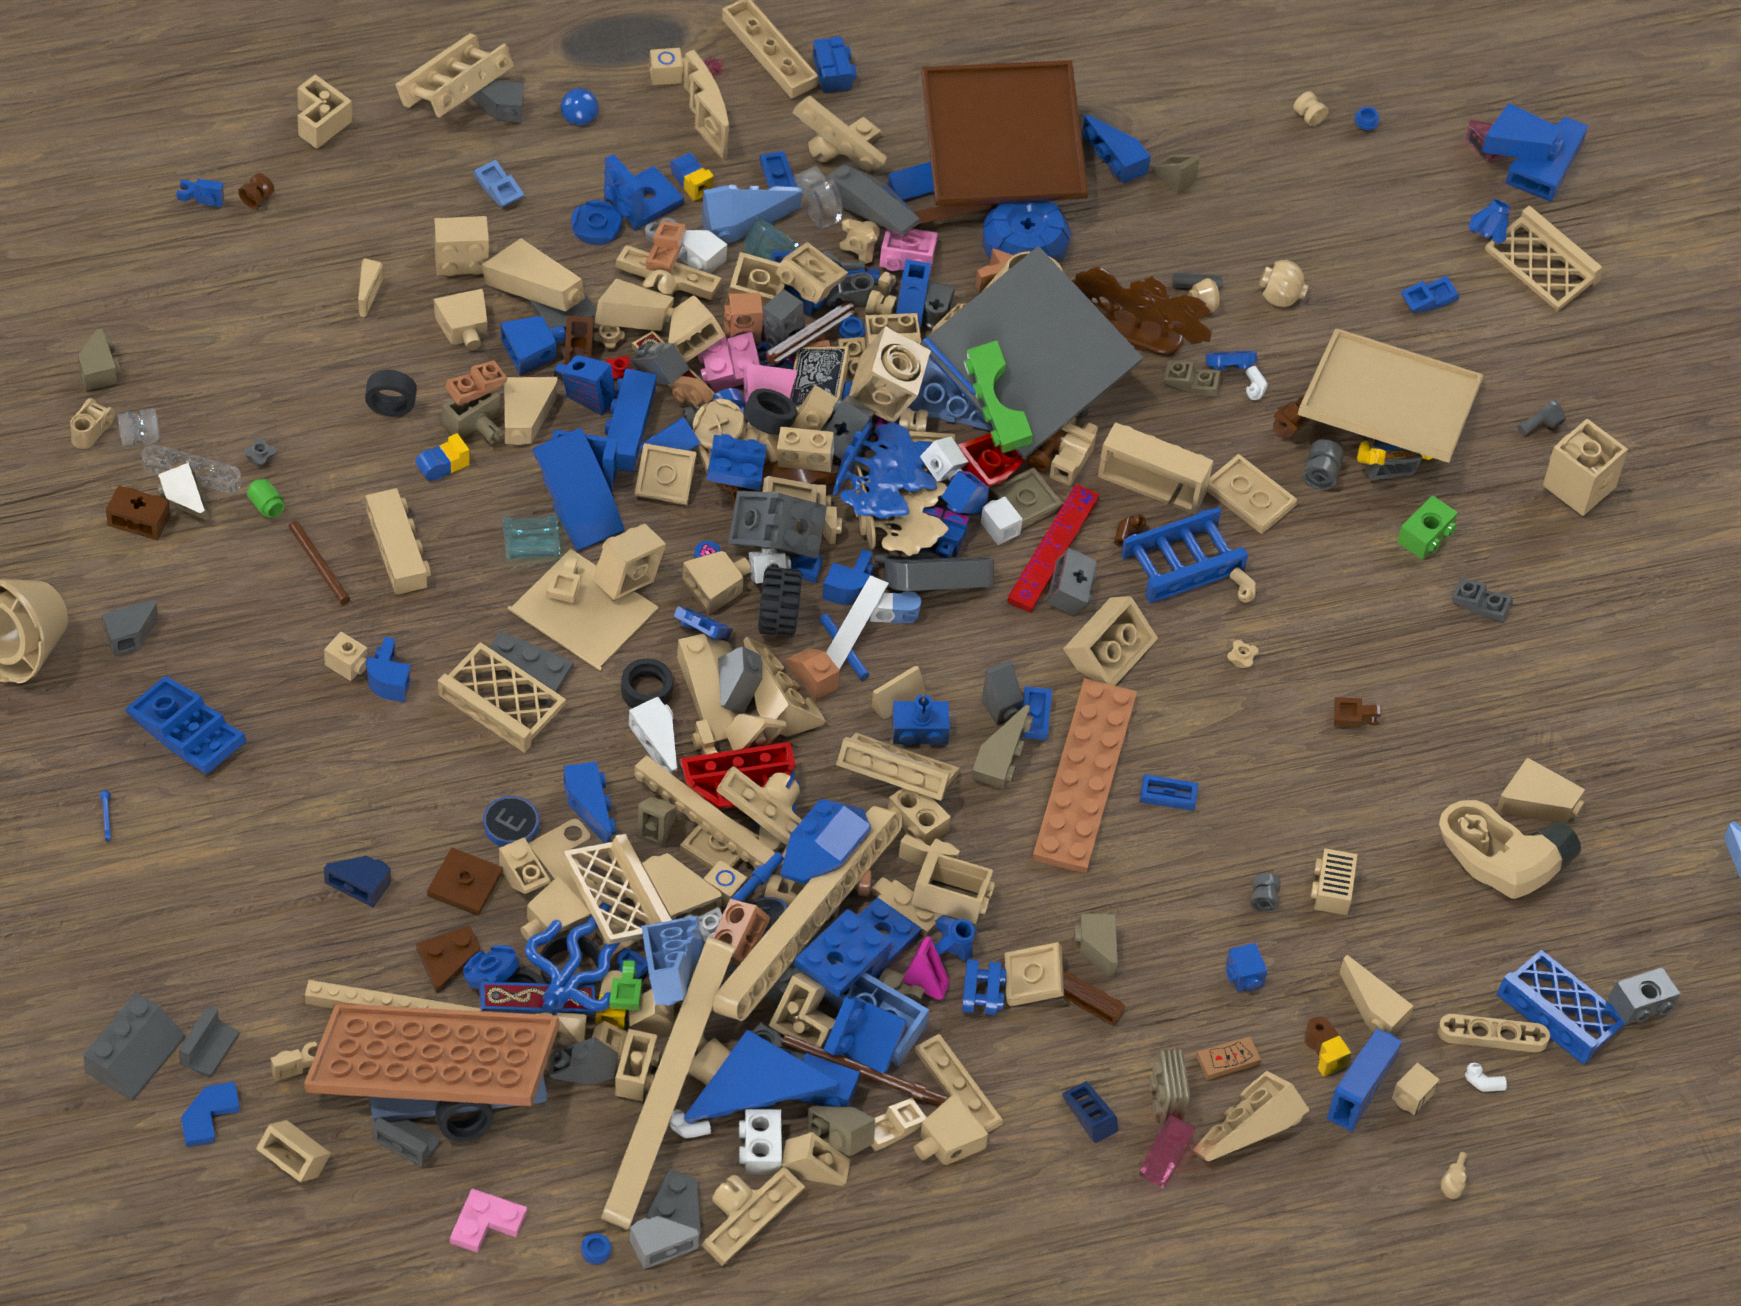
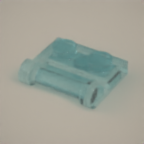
M548 514V517L511 519V516L502 517L506 559L560 556L557 514Z

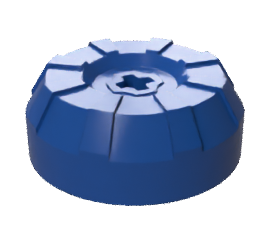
M1054 202L997 203L985 218L982 244L990 260L992 249L1016 255L1022 252H1031L1039 246L1049 257L1060 264L1068 252L1071 230L1064 213Z

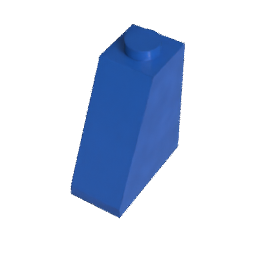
M1508 103L1487 132L1482 151L1490 154L1547 161L1552 153L1559 151L1563 140L1560 139L1562 128Z

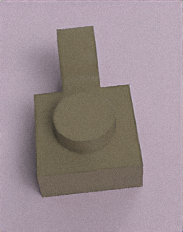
M885 968L879 981L915 1002L923 1004L925 997H923L925 993L924 988L917 985L911 986L903 982L904 975Z

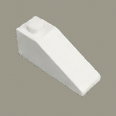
M656 697L629 710V727L651 758L676 777L677 763L672 721L674 716L670 707L667 704L664 705L659 697Z

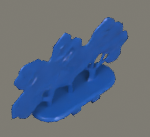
M868 422L863 432L856 431L851 445H848L845 451L832 496L838 495L845 481L850 479L854 489L841 492L840 497L843 502L854 507L856 515L864 517L874 515L878 518L909 515L908 503L898 490L904 488L908 491H918L921 487L926 489L937 488L933 475L928 474L922 469L921 466H925V463L920 458L933 442H913L908 429L894 422H889L888 425H876L875 431L879 436V441L869 442L867 439L872 425ZM880 445H885V446H887L888 448H887V449H884V448H881V447H879V446H880ZM865 446L870 447L876 452L875 456L867 460L860 457ZM857 461L869 466L870 473L867 476L858 477L851 473ZM866 478V479H870L871 481L866 482V481H864L863 479ZM861 481L862 483L866 484L870 491H863L859 487L861 486V484L858 482ZM856 489L859 490L862 494H857Z

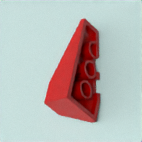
M990 433L957 445L969 461L961 470L972 473L988 487L1006 481L1027 459H1023L1015 449L1002 454L1000 446L995 447Z

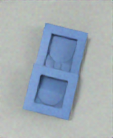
M497 160L474 170L473 175L499 206H507L524 197V193L511 175L507 176Z

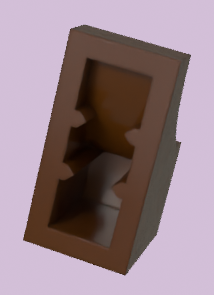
M567 316L565 365H568L577 355L592 359L595 317Z

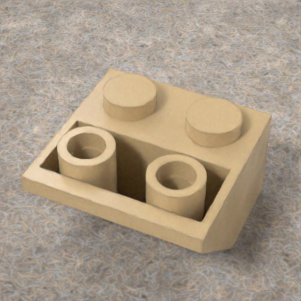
M917 313L865 315L866 348L885 326L918 344L921 343Z

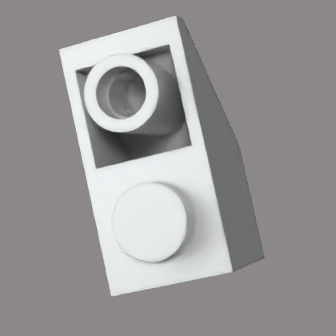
M709 230L685 231L678 258L689 267L711 274L726 261L727 244Z

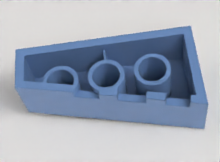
M698 916L641 926L655 1005L662 1004L668 1006L675 1004L677 1001L684 1000L703 948Z
M836 958L828 959V962L833 965L841 964V961ZM864 973L839 998L828 990L824 994V997L838 1011H840L845 997H857L907 1021L891 1060L897 1068H899L929 1024V1009L867 973Z

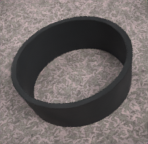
M568 935L556 937L547 943L541 952V956L549 960L558 952L568 950L566 942ZM579 938L578 945L581 952L587 954L594 961L597 969L598 956L600 954L599 948L588 938ZM541 969L545 983L551 984L552 980ZM596 981V982H592V983H584V984H581V985H594V986H595V984L597 983V981Z

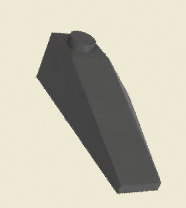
M844 164L826 177L830 201L902 236L920 223V218L883 179Z

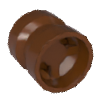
M256 173L250 179L249 184L246 183L239 188L238 194L248 207L255 209L263 202V198H268L274 193V186L267 176L262 173Z

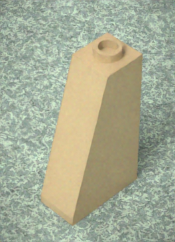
M519 239L482 264L485 284L490 287L565 312L585 299L583 283L580 277L523 239Z

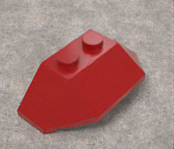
M790 742L681 758L680 760L686 785L718 809L737 807L716 791L727 771L733 766L762 788H764L769 778L775 773H784L790 776L796 768Z

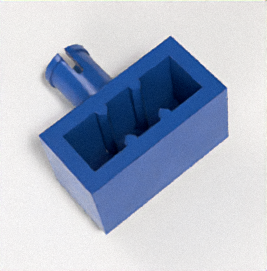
M922 694L918 695L915 701H893V744H948L950 732L948 701H932V698L926 694L924 701H922Z

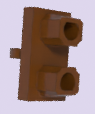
M1303 396L1299 397L1297 401L1288 403L1274 414L1273 429L1277 436L1281 438L1290 437L1310 420V418L1298 415Z

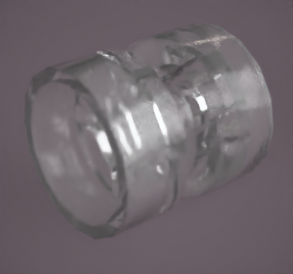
M155 408L141 409L138 414H134L132 411L117 413L122 447L138 445L139 441H143L145 444L160 442Z

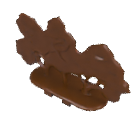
M1098 266L1090 268L1088 271L1076 273L1075 280H1071L1125 339L1135 346L1136 350L1144 352L1146 349L1160 354H1170L1180 349L1184 339L1192 344L1203 341L1210 342L1212 331L1199 321V318H1205L1211 313L1209 308L1206 307V303L1200 298L1184 294L1177 297H1169L1166 286L1154 276L1146 278L1144 282L1139 280L1131 282L1130 288L1126 289L1121 287L1111 273ZM1100 297L1105 298L1109 303L1101 302ZM1092 298H1095L1098 303L1093 302Z

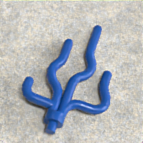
M602 902L599 908L609 912L612 906ZM593 916L585 924L577 926L569 932L566 942L570 959L561 971L556 965L536 951L538 946L549 943L562 927L560 920H553L544 932L533 935L525 945L527 958L535 966L549 974L552 980L551 985L543 994L544 1004L542 1007L546 1012L551 1013L553 1010L561 1009L569 998L592 1011H602L610 1006V992H606L600 1000H595L576 988L582 983L600 981L607 975L610 969V957L620 943L605 944L598 956V968L596 970L583 971L572 976L582 960L581 950L578 945L579 938L591 934L598 927Z

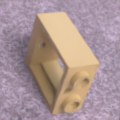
M928 851L916 882L911 905L953 918L966 919L976 924L979 914L985 915L994 890L995 882L991 881L993 870ZM936 880L976 892L978 895L977 898L931 885V882Z

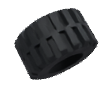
M767 566L765 569L758 619L760 634L792 638L796 633L802 585L800 570Z

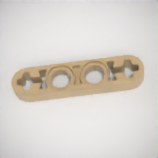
M1458 1014L1443 1016L1437 1030L1439 1037L1448 1043L1526 1052H1541L1545 1050L1550 1039L1549 1030L1542 1024ZM1448 1025H1453L1455 1032H1450ZM1464 1026H1468L1466 1034H1463ZM1474 1027H1482L1487 1031V1035L1484 1037L1476 1036L1472 1029ZM1510 1030L1515 1034V1039L1507 1040L1501 1036L1500 1032ZM1522 1032L1524 1033V1041L1520 1040ZM1533 1034L1538 1035L1540 1042L1535 1041Z

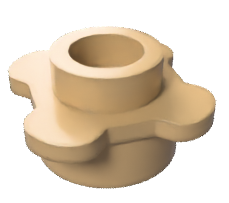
M601 325L599 332H595L593 338L596 342H601L605 345L607 349H614L616 343L625 338V333L618 326Z
M1241 640L1234 641V648L1227 655L1228 660L1239 668L1251 667L1253 665V657L1258 655V648L1254 645L1249 646Z

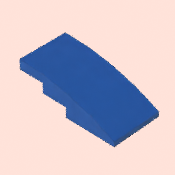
M582 428L533 448L532 452L544 474L542 479L554 500L553 507L576 552L625 530L606 479Z
M167 676L163 677L125 708L126 713L148 733L184 761L206 775L247 742L245 734L227 724L221 713L205 705L202 696Z

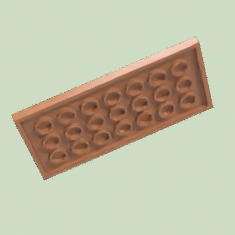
M336 1003L304 1082L306 1093L532 1106L560 1026L559 1016Z

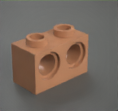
M760 292L729 294L728 305H724L725 321L723 322V332L726 337L731 338L753 332L756 344L761 342L763 312Z
M730 899L712 938L735 946L729 964L739 966L761 940L771 917L756 905Z

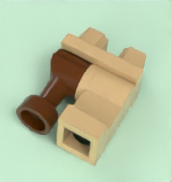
M1076 417L1043 443L1040 451H1034L1028 458V463L1032 468L1034 467L1037 471L1044 472L1051 463L1050 455L1054 451L1060 453L1055 456L1051 463L1050 478L1069 487L1072 486L1089 456L1094 451L1098 427L1090 422L1085 423L1082 429L1075 426ZM1059 469L1067 472L1068 476L1061 475Z

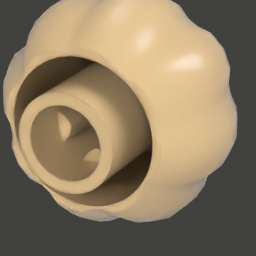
M1289 260L1274 262L1272 268L1266 266L1259 282V286L1264 287L1262 294L1267 302L1280 308L1291 306L1298 298L1303 300L1308 289V285L1304 284L1302 269L1296 263Z

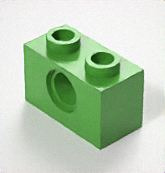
M1432 495L1401 526L1397 543L1423 560L1430 552L1433 554L1437 551L1445 537L1449 538L1455 532L1458 512Z

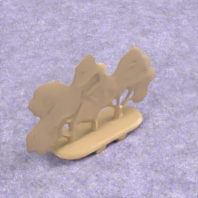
M873 450L866 451V456L862 458L867 460L875 456L876 452ZM857 462L854 465V475L863 477L860 468L870 473L868 465ZM926 465L921 466L924 471L929 470ZM861 481L858 482V483L861 484V486H859V487H860L863 491L867 492V491H866V486H867V485L864 484V483H862ZM936 481L937 488L932 489L921 487L918 491H908L900 488L898 492L908 503L909 515L893 516L895 517L893 521H889L888 518L874 520L873 515L866 517L856 515V518L859 517L861 536H867L870 549H874L876 545V527H881L888 533L883 538L882 546L889 551H903L906 555L911 556L918 554L921 548L931 547L936 543L937 539L943 536L949 528L939 518L923 513V508L934 506L939 501L938 497L942 496L947 489V486L940 481ZM856 489V493L861 495L862 493ZM895 523L900 525L902 529L900 531L890 529L891 525L886 524ZM892 532L897 533L898 536H895V537H894V536L891 535V533H892Z

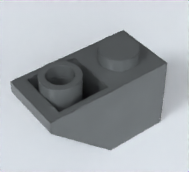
M645 343L636 349L637 354L630 359L632 364L642 372L657 374L656 383L659 385L672 384L690 369L673 343Z
M155 599L139 602L123 609H114L102 614L104 633L114 656L141 648L158 620Z
M596 1037L554 1051L549 1076L552 1079L595 1085L614 1078L619 1053Z

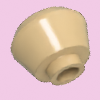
M1206 278L1193 285L1192 290L1189 291V296L1202 299L1211 313H1214L1219 307V291L1215 281Z

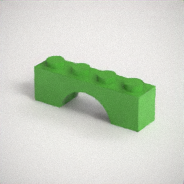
M996 340L967 350V360H964V365L968 375L973 374L976 383L973 384V389L977 399L982 398L985 407L981 409L986 423L991 422L994 431H991L990 434L995 447L1000 446L1003 454L1032 444L1033 434L1024 411L1008 409L998 401L994 393L996 382L1006 373V363L998 341Z

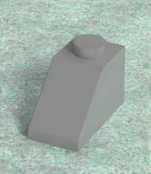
M656 1216L651 1219L643 1218L633 1226H630V1242L645 1270L698 1249L699 1233L697 1229Z

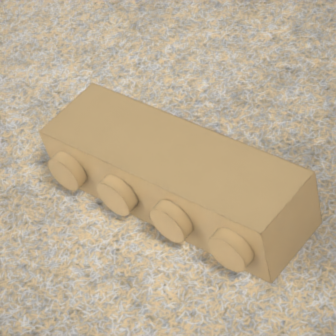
M397 488L366 495V512L395 595L427 588V577L431 576L427 560H422L423 549L420 540H415L413 534H416L413 519L407 518L408 506L406 499L400 498Z

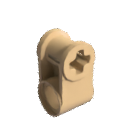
M88 398L70 421L72 444L79 449H87L93 446L102 433L111 426L115 418V409L112 407L105 408L97 404L95 399Z

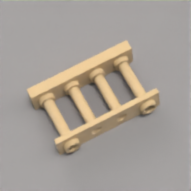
M469 33L395 85L403 106L410 108L421 99L431 101L436 116L440 118L514 67L506 44H502L491 53L481 50L476 35Z

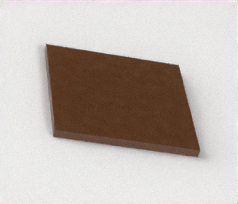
M1072 60L921 67L935 206L1088 198Z

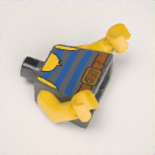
M1366 436L1359 444L1357 454L1358 462L1365 464L1371 480L1414 475L1422 458L1426 460L1432 459V457Z

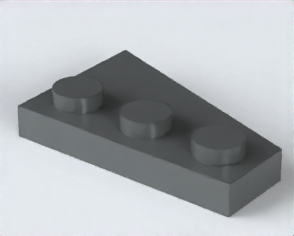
M499 631L489 647L556 693L559 692L574 667V661L502 631ZM504 670L507 674L512 676V673H510L507 670ZM524 684V688L530 693L534 692L533 687ZM549 698L542 699V703L549 708L553 701Z

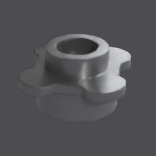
M262 438L256 439L251 447H247L244 450L245 456L250 457L251 462L257 466L267 465L271 461V456H275L277 453L276 448L266 444Z

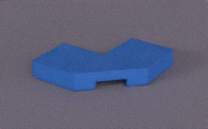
M235 1082L206 1086L183 1113L181 1122L186 1147L215 1142L212 1116L240 1112Z

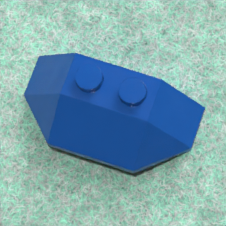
M820 799L791 833L781 869V877L807 884L812 878L824 875L841 866L871 831V825L864 809L838 801Z

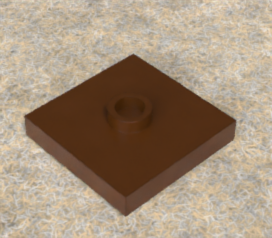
M451 847L427 890V896L479 916L503 873V867Z

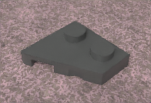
M669 1169L646 1218L651 1219L659 1216L697 1229L700 1240L697 1179Z

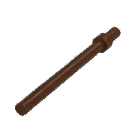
M785 1034L782 1039L781 1045L858 1071L861 1076L910 1094L909 1098L917 1101L923 1099L941 1106L947 1099V1096L926 1089L927 1085L916 1081L911 1083L888 1073H880L860 1062L842 1055H832L824 1051V1048Z

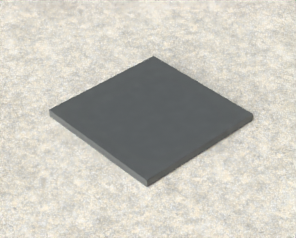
M1039 246L927 337L972 386L976 383L973 374L968 375L964 365V360H967V350L996 340L998 341L1006 363V373L998 379L994 386L995 396L1008 409L1024 411L1033 434L1032 444L1015 449L1023 459L1027 458L1143 361L1140 353ZM924 341L920 343L923 347L931 350ZM931 350L930 355L966 393L972 404L982 413L981 408L985 407L982 398L977 399L976 395L971 394Z

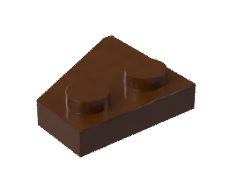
M470 925L416 943V950L436 993L441 992L444 989V984L453 976L457 977L464 970V966L469 959L480 952V946Z

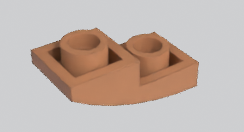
M495 360L472 366L470 374L448 379L445 388L455 402L461 405L492 392L506 383L508 378Z

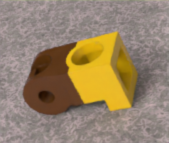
M1323 1017L1312 1018L1307 1024L1305 1043L1309 1048L1315 1050L1319 1056L1318 1069L1322 1076L1325 1077L1348 1067L1351 1052L1336 1029Z

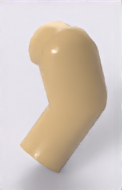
M1239 567L1235 568L1230 574V578L1239 585L1238 597L1244 603L1251 602L1255 598L1256 582Z

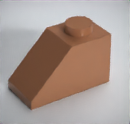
M807 648L786 659L785 663L815 701L838 690L840 670L825 651Z

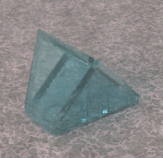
M756 217L745 238L744 253L770 260L773 251H795L798 243L760 217Z

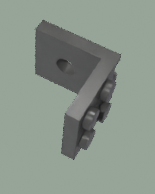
M737 491L728 544L774 548L818 559L827 506L782 493ZM800 520L802 528L798 533L796 524Z

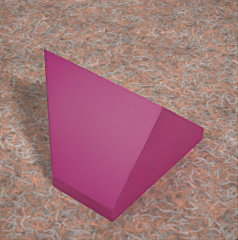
M925 937L918 945L902 981L911 986L917 985L924 988L926 994L939 1000L943 999L950 980L931 937Z

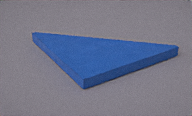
M747 1030L684 1116V1120L690 1124L694 1123L695 1120L711 1117V1119L748 1108H761L774 1105V1102L791 1098L796 1100L813 1096L815 1093L822 1091L838 1090L840 1084L833 1078Z

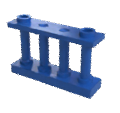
M1219 507L1203 510L1197 515L1141 534H1133L1124 539L1121 553L1122 558L1126 559L1135 555L1149 577L1145 593L1149 603L1228 577L1237 567L1245 571L1248 558L1244 547L1235 550L1230 549L1217 528L1221 515ZM1207 531L1221 555L1207 558L1193 535ZM1183 539L1197 563L1183 566L1169 543ZM1159 547L1173 571L1163 575L1159 574L1146 551Z

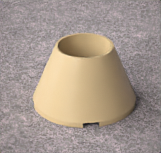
M0 578V682L7 683L10 681L20 684L33 678L67 628L68 613L66 605L60 594L46 582Z

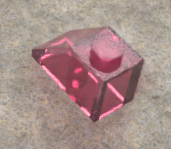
M1170 1115L1156 1136L1139 1175L1165 1188L1192 1146L1196 1128Z

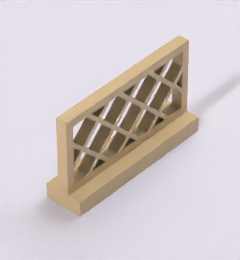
M1530 205L1522 211V216L1506 230V241L1501 244H1511V252H1499L1495 248L1499 244L1493 240L1485 246V250L1557 312L1588 286L1592 285L1594 287L1601 281L1602 266ZM1523 227L1529 232V238L1514 237V232ZM1514 244H1529V253H1515ZM1532 244H1543L1547 248V253H1532ZM1514 259H1529V268H1518L1514 264ZM1532 259H1546L1547 268H1532ZM1550 260H1562L1565 263V268H1550ZM1532 274L1547 275V283H1536L1532 280ZM1550 275H1565V284L1550 283ZM1568 275H1579L1584 281L1580 284H1569ZM1550 290H1565V296L1557 301L1550 295Z
M481 642L449 675L444 673L438 680V693L440 697L524 753L532 746L531 740L566 704L564 697ZM482 653L490 659L491 664L475 666L474 660ZM507 670L512 673V679L496 680L495 671ZM492 671L493 681H476V673ZM472 673L473 683L462 684L456 680L460 674ZM528 684L533 687L534 693L518 694L517 685ZM513 686L514 695L498 696L497 687ZM494 687L495 697L483 698L478 695V689ZM549 698L555 702L551 708L539 709L538 699ZM535 700L536 709L520 711L519 701ZM515 702L516 711L504 712L499 708V703ZM537 716V723L531 729L521 723V718Z
M855 733L851 738L845 737L843 739L836 763L837 766L940 801L944 797L946 788L959 772V767Z
M626 834L615 836L613 842L563 852L561 857L608 945L643 938L642 928L632 924L634 917L644 921L646 925L671 921L667 910ZM608 852L612 864L597 858V854ZM580 858L589 862L588 868L577 865L574 859ZM592 864L608 871L606 877L604 878L590 871ZM610 873L620 877L624 885L621 886L609 880ZM588 878L601 884L599 891L587 886L585 879ZM604 886L619 893L617 900L601 893ZM622 895L632 899L636 907L633 908L620 902ZM597 900L612 906L611 913L600 909L596 903ZM615 909L631 915L629 922L613 915ZM609 922L625 929L624 932L613 934L608 926Z

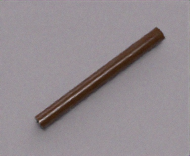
M292 521L288 526L340 604L348 603L350 597L299 522Z

